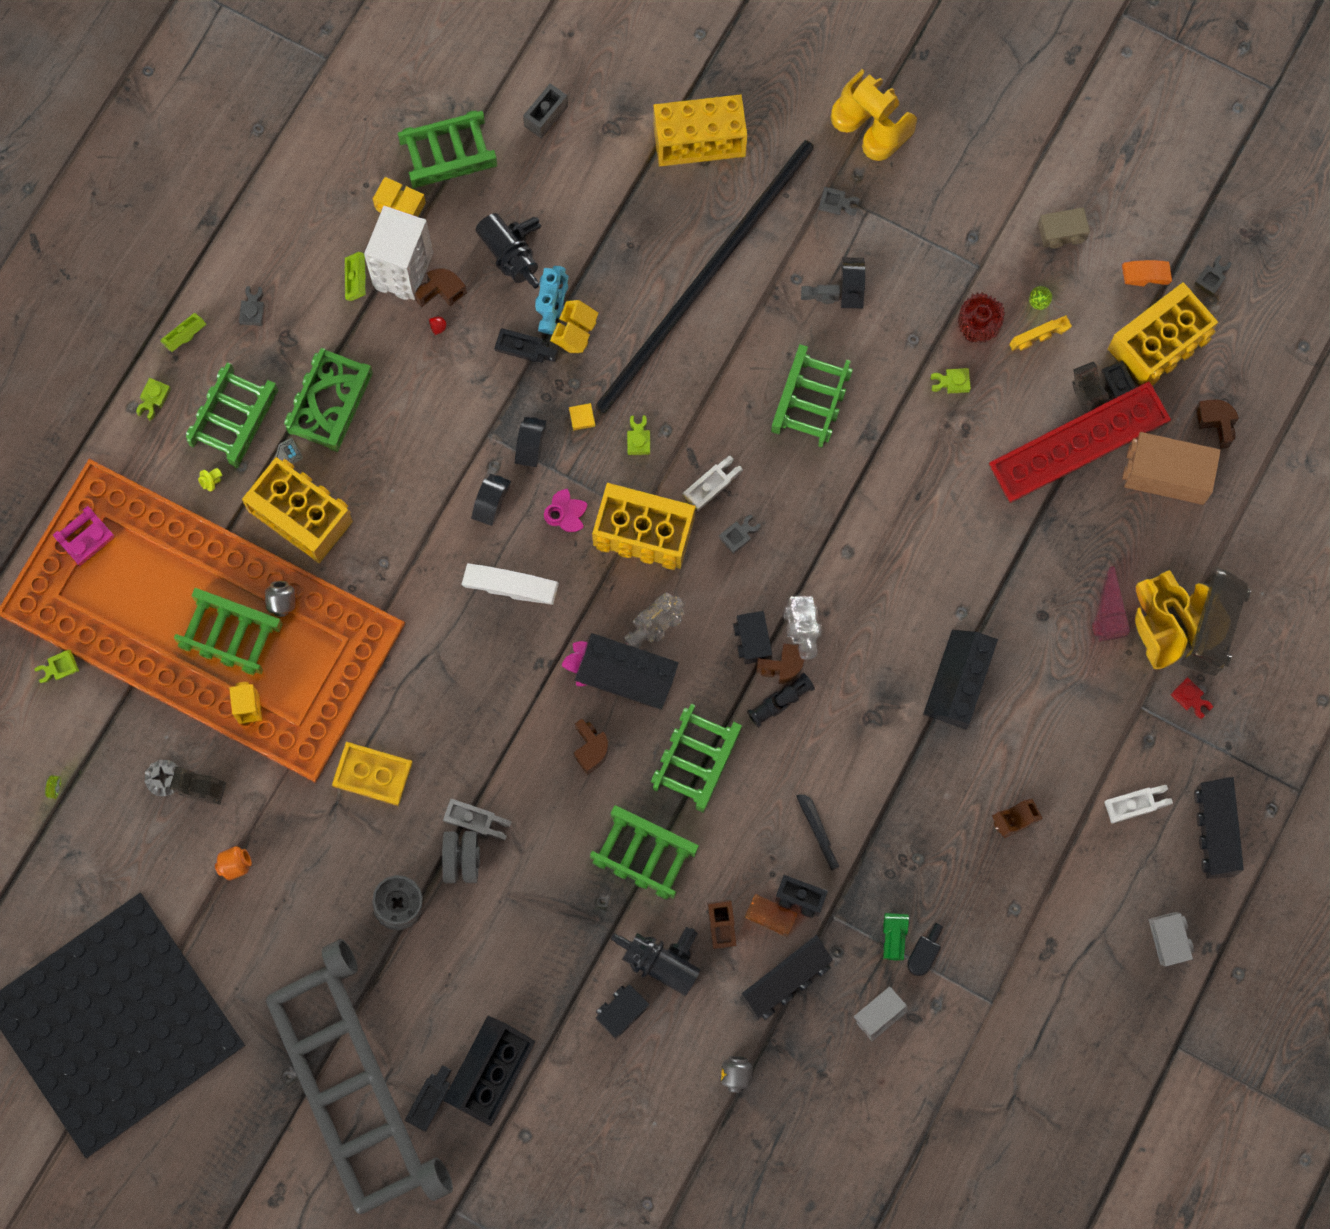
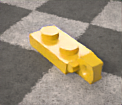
M1067 315L1015 336L1009 345L1012 351L1018 348L1020 351L1031 347L1033 345L1032 342L1038 339L1040 342L1048 340L1052 337V333L1062 335L1071 329L1072 325Z

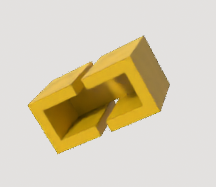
M384 177L373 197V202L376 210L380 213L383 206H387L419 217L426 204L425 196L407 186L402 191V184Z
M580 300L566 301L559 319L567 325L564 326L561 323H557L550 341L569 353H583L588 345V338L590 336L588 332L592 331L595 327L599 313Z
M239 682L235 684V687H229L232 715L237 722L243 724L262 721L259 693L254 685L249 684V682Z

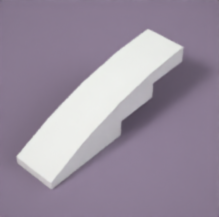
M467 563L461 585L465 588L485 590L491 594L510 596L516 600L553 605L559 583L519 572Z

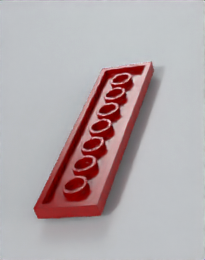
M1150 381L989 462V467L1009 503H1012L1132 442V439H1136L1140 432L1150 433L1171 422V418Z

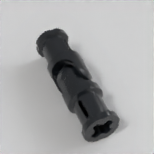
M803 672L800 674V678L791 684H785L782 690L776 691L763 699V703L753 710H747L748 716L756 727L759 728L762 722L771 716H777L787 709L790 703H796L799 701V697L809 690H815V687L809 677ZM772 697L774 699V703L781 708L780 710L774 706L772 702Z

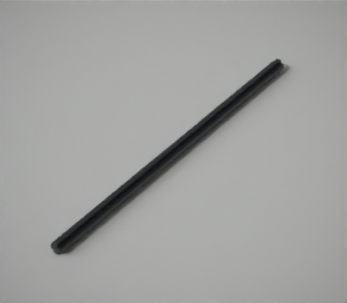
M808 140L803 141L597 402L596 408L600 412L606 413L805 161L814 147Z

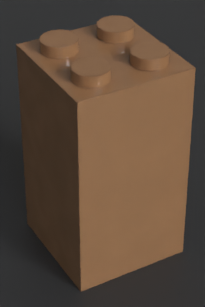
M1140 432L1136 439H1132L1131 445H1129L1126 458L1129 460L1122 474V479L1125 480L1124 487L1204 505L1213 492L1221 450Z

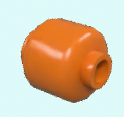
M238 846L220 852L217 856V863H215L216 872L219 876H223L229 881L249 872V866L252 865L251 857L246 849H241Z

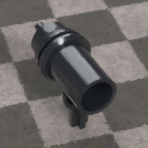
M497 213L483 218L476 226L475 232L496 257V267L504 275L510 276L515 283H522L527 280L533 288L539 287V283L534 276L538 269V264L533 258L532 249L525 241L526 235L541 228L539 219L532 217L520 224L514 221L507 226Z
M685 927L677 944L672 943L668 950L663 948V941L656 944L657 939L653 936L644 937L636 933L632 941L615 933L611 937L612 941L626 949L622 960L630 964L635 973L641 970L642 978L649 975L684 996L688 994L700 973V968L688 962L692 956L689 950L698 935L693 928Z

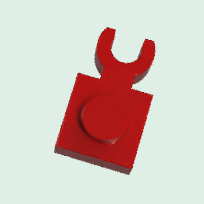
M1188 677L1170 694L1186 710L1192 706L1195 715L1200 719L1205 716L1200 710L1202 706L1206 707L1209 711L1213 708L1209 701L1200 698L1204 692Z

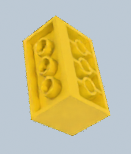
M742 94L653 104V127L659 167L746 157L747 129Z
M1182 282L1114 334L1108 350L1118 362H1124L1129 375L1139 386L1148 381L1153 386L1161 379L1159 376L1164 372L1168 374L1178 366L1176 363L1181 359L1185 361L1195 353L1194 349L1198 346L1202 348L1211 341L1210 337L1216 332L1214 329L1218 321L1186 284Z
M275 457L245 494L242 501L249 513L320 564L352 524L351 512L347 509L349 506L339 498L335 500L329 496L331 493L322 485L317 487L311 483L313 480L304 472L300 474L296 472L294 465L288 460L283 459L281 461Z
M607 483L592 533L593 546H596V549L602 552H609L610 550L618 552V555L625 558L638 557L644 563L653 564V562H657L667 569H681L695 519V505Z

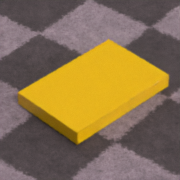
M346 742L332 786L399 806L413 761Z

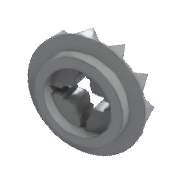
M159 759L151 763L150 767L145 771L144 782L151 793L157 796H169L180 787L182 773L174 762ZM161 769L166 775H170L169 778L165 779V787L160 780H156L160 776Z

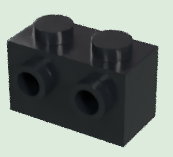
M764 611L737 615L736 623H733L735 637L739 636L740 645H737L739 659L743 658L744 665L757 663L758 658L772 660V650Z
M783 875L775 901H778V906L791 910L794 907L801 910L800 914L806 917L813 918L814 915L819 917L828 891Z
M630 984L626 988L622 985L613 994L615 999L609 1005L605 1002L596 1011L598 1014L596 1021L615 1040L650 1007V1004Z

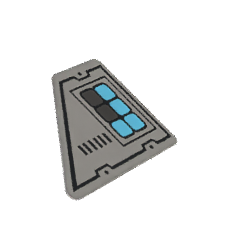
M292 438L278 445L276 457L281 461L286 459L291 464H294L303 459Z

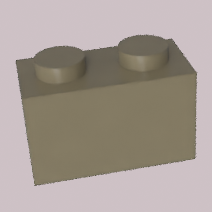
M1084 207L1044 214L1040 216L1038 221L1044 248H1059L1067 243L1081 244L1087 240L1090 233Z

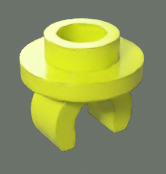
M218 468L213 469L209 473L206 470H202L198 480L203 489L211 492L215 490V485L221 482L220 477L223 475Z

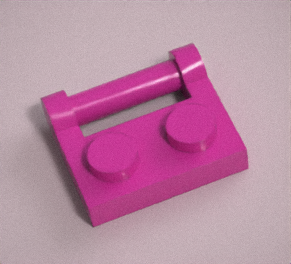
M89 506L83 509L84 512L64 529L53 534L54 538L79 566L115 538ZM90 519L93 522L70 543L66 541V538Z

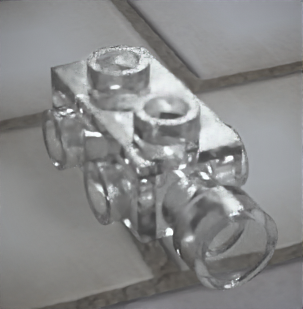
M665 592L632 620L637 629L625 635L623 640L627 645L635 648H640L642 646L641 643L645 639L650 643L661 640L665 635L664 632L669 627H675L681 623V617L685 614L682 608L685 604L677 595L673 597Z
M790 597L788 605L784 606L783 611L784 619L789 620L790 623L787 625V636L792 637L793 644H799L798 650L802 659H812L818 654L816 641L818 637H821V624L817 623L818 608L814 606L812 597Z

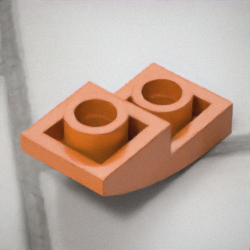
M1142 260L1124 262L1122 264L1125 284L1144 287L1148 283L1169 285L1172 282L1168 261Z

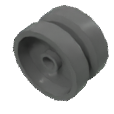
M465 831L462 836V846H459V836L456 832H444L442 845L444 884L457 883L460 869H462V878L465 883H477L480 868V847L478 846L477 831Z

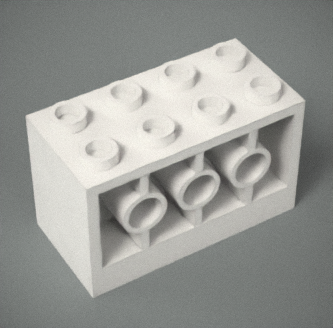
M383 206L364 253L371 281L376 290L387 293V291L395 293L398 298L408 300V298L415 300L414 293L421 285L433 255L428 225L425 219Z

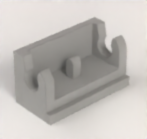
M889 986L858 1012L854 1019L869 1039L874 1041L905 1015L908 1009L907 1005Z

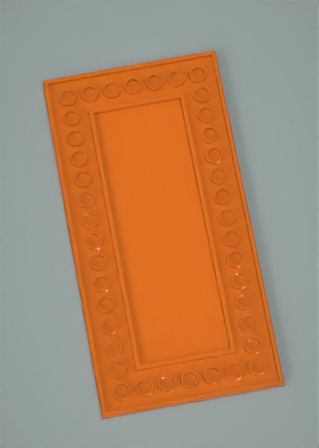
M88 459L0 605V617L64 651L71 650L72 655L314 783L317 782L405 626L404 621L91 459ZM89 506L115 538L79 566L54 538L53 534L64 529L84 512L83 509ZM90 519L68 536L66 541L70 543L93 522ZM275 581H285L295 590V608L283 617L275 616L274 613L266 609L265 590ZM194 588L281 620L283 626L280 633L276 631L269 633L257 661V664L263 669L262 674L255 672L254 675L243 672L240 666L234 665L229 667L220 662L221 659L216 657L207 659L199 655L200 651L194 649L186 651L178 647L174 636L178 634L184 637L197 607L196 602L191 596ZM209 607L208 610H205L193 638L194 641L206 644L218 616L217 609ZM230 615V617L226 618L215 644V649L227 652L240 622L238 617ZM254 623L248 625L235 656L248 661L260 633V625ZM239 682H249V684L254 685L259 693L262 721L243 724L237 722L232 715L229 687H235V684Z

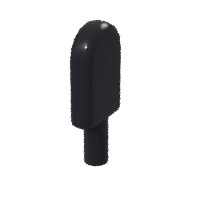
M934 924L928 938L920 936L907 962L908 970L913 975L923 976L927 974L937 957L941 946L936 941L943 929V926L940 924Z

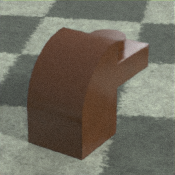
M439 268L427 272L428 283L421 284L414 293L416 302L421 307L438 294L451 307L467 294L466 285L454 272Z
M1223 400L1199 401L1195 408L1199 429L1217 427L1220 449L1229 448L1236 438L1233 426L1239 419L1236 410Z
M783 643L781 661L758 658L757 673H761V676L764 677L779 675L778 684H787L794 681L803 669L806 646Z
M580 719L575 723V728L586 744L573 754L585 773L589 775L606 760L608 741L604 731L595 736L594 734L597 731L590 722L585 723L583 719Z
M1033 799L1024 800L1007 810L999 811L992 815L996 830L1004 838L1012 836L1043 819Z
M724 900L707 903L713 949L737 946L732 901Z

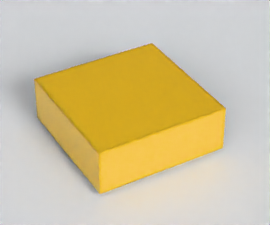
M591 403L569 407L573 431L595 427Z

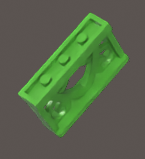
M321 348L319 353H315L311 362L312 369L310 373L307 372L302 382V385H304L301 393L298 392L293 402L295 406L292 413L289 412L287 414L284 425H286L288 433L338 452L373 375V371L370 365L361 364ZM329 362L335 363L338 366V375L334 376L331 367L329 373H323V366ZM343 366L357 371L358 374L343 375ZM341 384H344L343 389L346 387L350 388L348 394L341 393ZM336 385L337 395L344 402L343 407H332L321 414L315 395L328 387ZM307 401L310 408H305ZM332 413H336L338 415V419L335 421L331 420V416L329 417L328 421L326 420V418ZM307 415L308 420L305 422L306 424L313 422L314 419L317 422L313 427L304 429L299 426V419L301 416ZM321 426L330 437L328 439L314 432Z

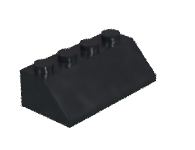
M951 631L923 715L967 730L998 639L975 631Z
M591 633L587 639L574 681L662 710L679 662Z
M1234 777L1200 783L1197 786V790H1194V800L1196 804H1199V813H1197L1196 819L1198 827L1201 826L1202 835L1199 836L1200 849L1204 850V859L1201 861L1202 871L1206 873L1207 879L1235 877L1244 870Z
M815 935L741 994L740 999L757 1021L761 1018L767 1020L776 1012L773 1008L780 1003L784 1006L794 998L792 993L799 988L801 991L805 990L813 983L811 979L818 974L821 977L831 969L829 964L833 960L819 937Z
M487 1016L443 1101L473 1118L492 1126L536 1041L508 1024Z

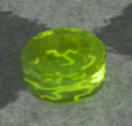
M1044 286L1035 287L1029 296L1031 306L1039 310L1046 309L1052 301L1051 291Z
M49 776L45 788L47 798L56 799L61 788L60 776Z

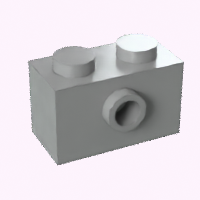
M1173 912L1148 919L1160 965L1170 966L1193 959L1191 953H1194V947L1191 939L1187 938L1185 930H1188L1186 918L1181 916V913Z

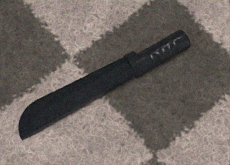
M796 795L830 869L833 871L839 868V864L830 848L831 842L827 837L812 799L806 795Z

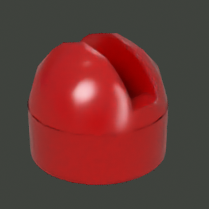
M440 316L429 318V324L434 336L445 331L446 321Z

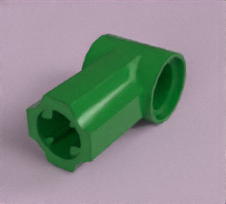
M884 914L883 934H885L883 959L904 961L905 937L908 934L909 925L908 914Z

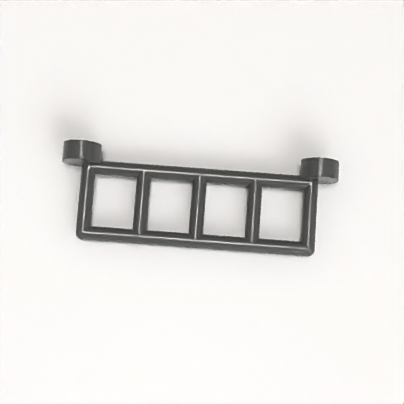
M338 939L322 948V957L326 966L269 994L266 998L267 1006L354 1210L358 1214H364L419 1186L422 1187L430 1200L436 1201L453 1192L450 1174L443 1162L437 1157L423 1164L420 1163L342 983L343 979L357 973L358 966L348 944L343 939ZM327 982L342 1020L298 1042L283 1003ZM349 1033L365 1071L320 1093L304 1055ZM371 1084L387 1123L342 1144L326 1106ZM393 1136L410 1175L364 1196L349 1157Z

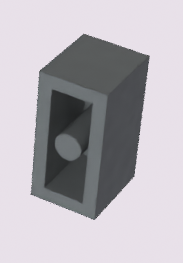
M550 83L523 115L524 127L542 139L568 107L567 95Z

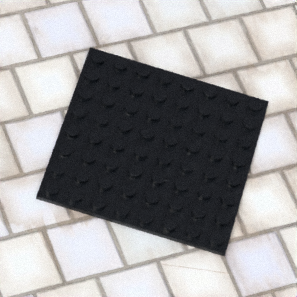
M141 892L0 990L1 1032L86 1159L246 1046Z

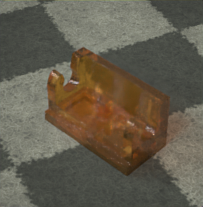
M755 894L745 914V918L788 937L798 913L782 908L778 904Z

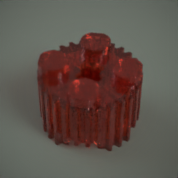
M976 292V295L972 294L971 298H967V301H964L958 316V328H960V332H963L962 335L965 336V339L969 342L977 343L979 341L982 343L984 341L986 343L987 340L991 341L992 338L997 337L1004 322L1005 308L1002 307L1003 303L996 301V298H992V295L988 297L983 292L981 294Z

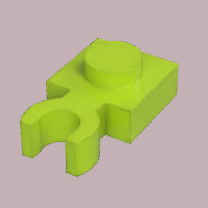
M969 368L946 369V376L940 373H933L930 376L931 380L936 379L940 382L938 385H932L931 390L934 392L940 391L947 387V393H964L971 390Z
M149 378L140 395V399L145 402L137 407L136 413L141 416L144 410H149L147 418L151 421L155 416V406L162 408L171 390L170 386Z
M645 415L642 417L641 424L634 422V416L630 417V426L634 431H627L628 455H650V430H643L647 425Z
M66 650L48 658L49 666L39 665L34 669L35 672L44 670L46 673L45 677L39 680L40 683L49 682L53 675L55 680H60L79 671L71 650Z

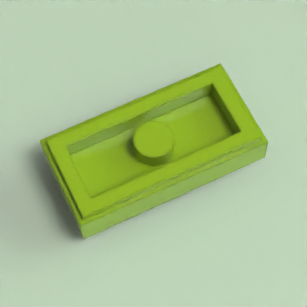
M356 252L345 257V300L353 301L366 295L365 255L362 252Z
M193 313L160 341L169 351L173 352L183 343L189 342L194 337V334L207 324L200 316Z

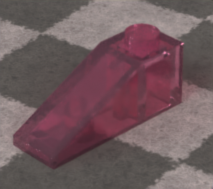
M1114 566L1109 567L1106 572L1094 619L1095 622L1092 623L1094 635L1098 636L1099 642L1123 638L1130 632Z

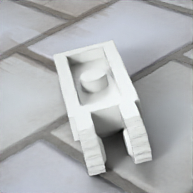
M731 456L725 458L718 465L713 466L682 493V496L691 505H695L697 512L743 471L741 466H738L728 475L723 472L725 468L732 464L734 459Z
M1167 785L1151 789L1149 787L1106 800L1104 803L1111 823L1147 814L1173 804L1171 798H1166L1159 802H1155L1153 798L1155 794L1166 792L1168 790Z

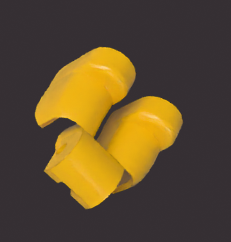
M861 69L847 82L841 92V97L832 106L831 122L839 131L848 133L858 129L866 120L873 116V125L864 134L863 152L872 160H886L914 134L917 117L912 113L906 112L894 124L889 119L890 114L899 106V100L894 93V89L891 88L882 94L878 88L883 84V79L879 78L876 80L869 74L862 81L865 70Z
M1170 570L1161 573L1153 579H1146L1137 583V597L1147 615L1143 616L1141 607L1138 608L1135 623L1138 633L1147 648L1146 656L1154 669H1162L1178 661L1184 654L1187 642L1190 643L1194 652H1203L1217 645L1225 637L1230 620L1219 600L1208 586L1200 583L1196 584L1194 593L1189 597L1186 590L1179 586ZM1173 607L1188 631L1187 637L1174 615L1168 612V608Z

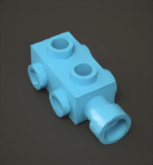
M561 266L544 268L543 275L540 277V291L535 301L536 311L543 316L538 327V331L541 333H554L557 325L555 323L556 318H560L564 308L565 293L569 288L567 284L569 276L565 273L566 269ZM563 284V287L561 289H558L559 285Z

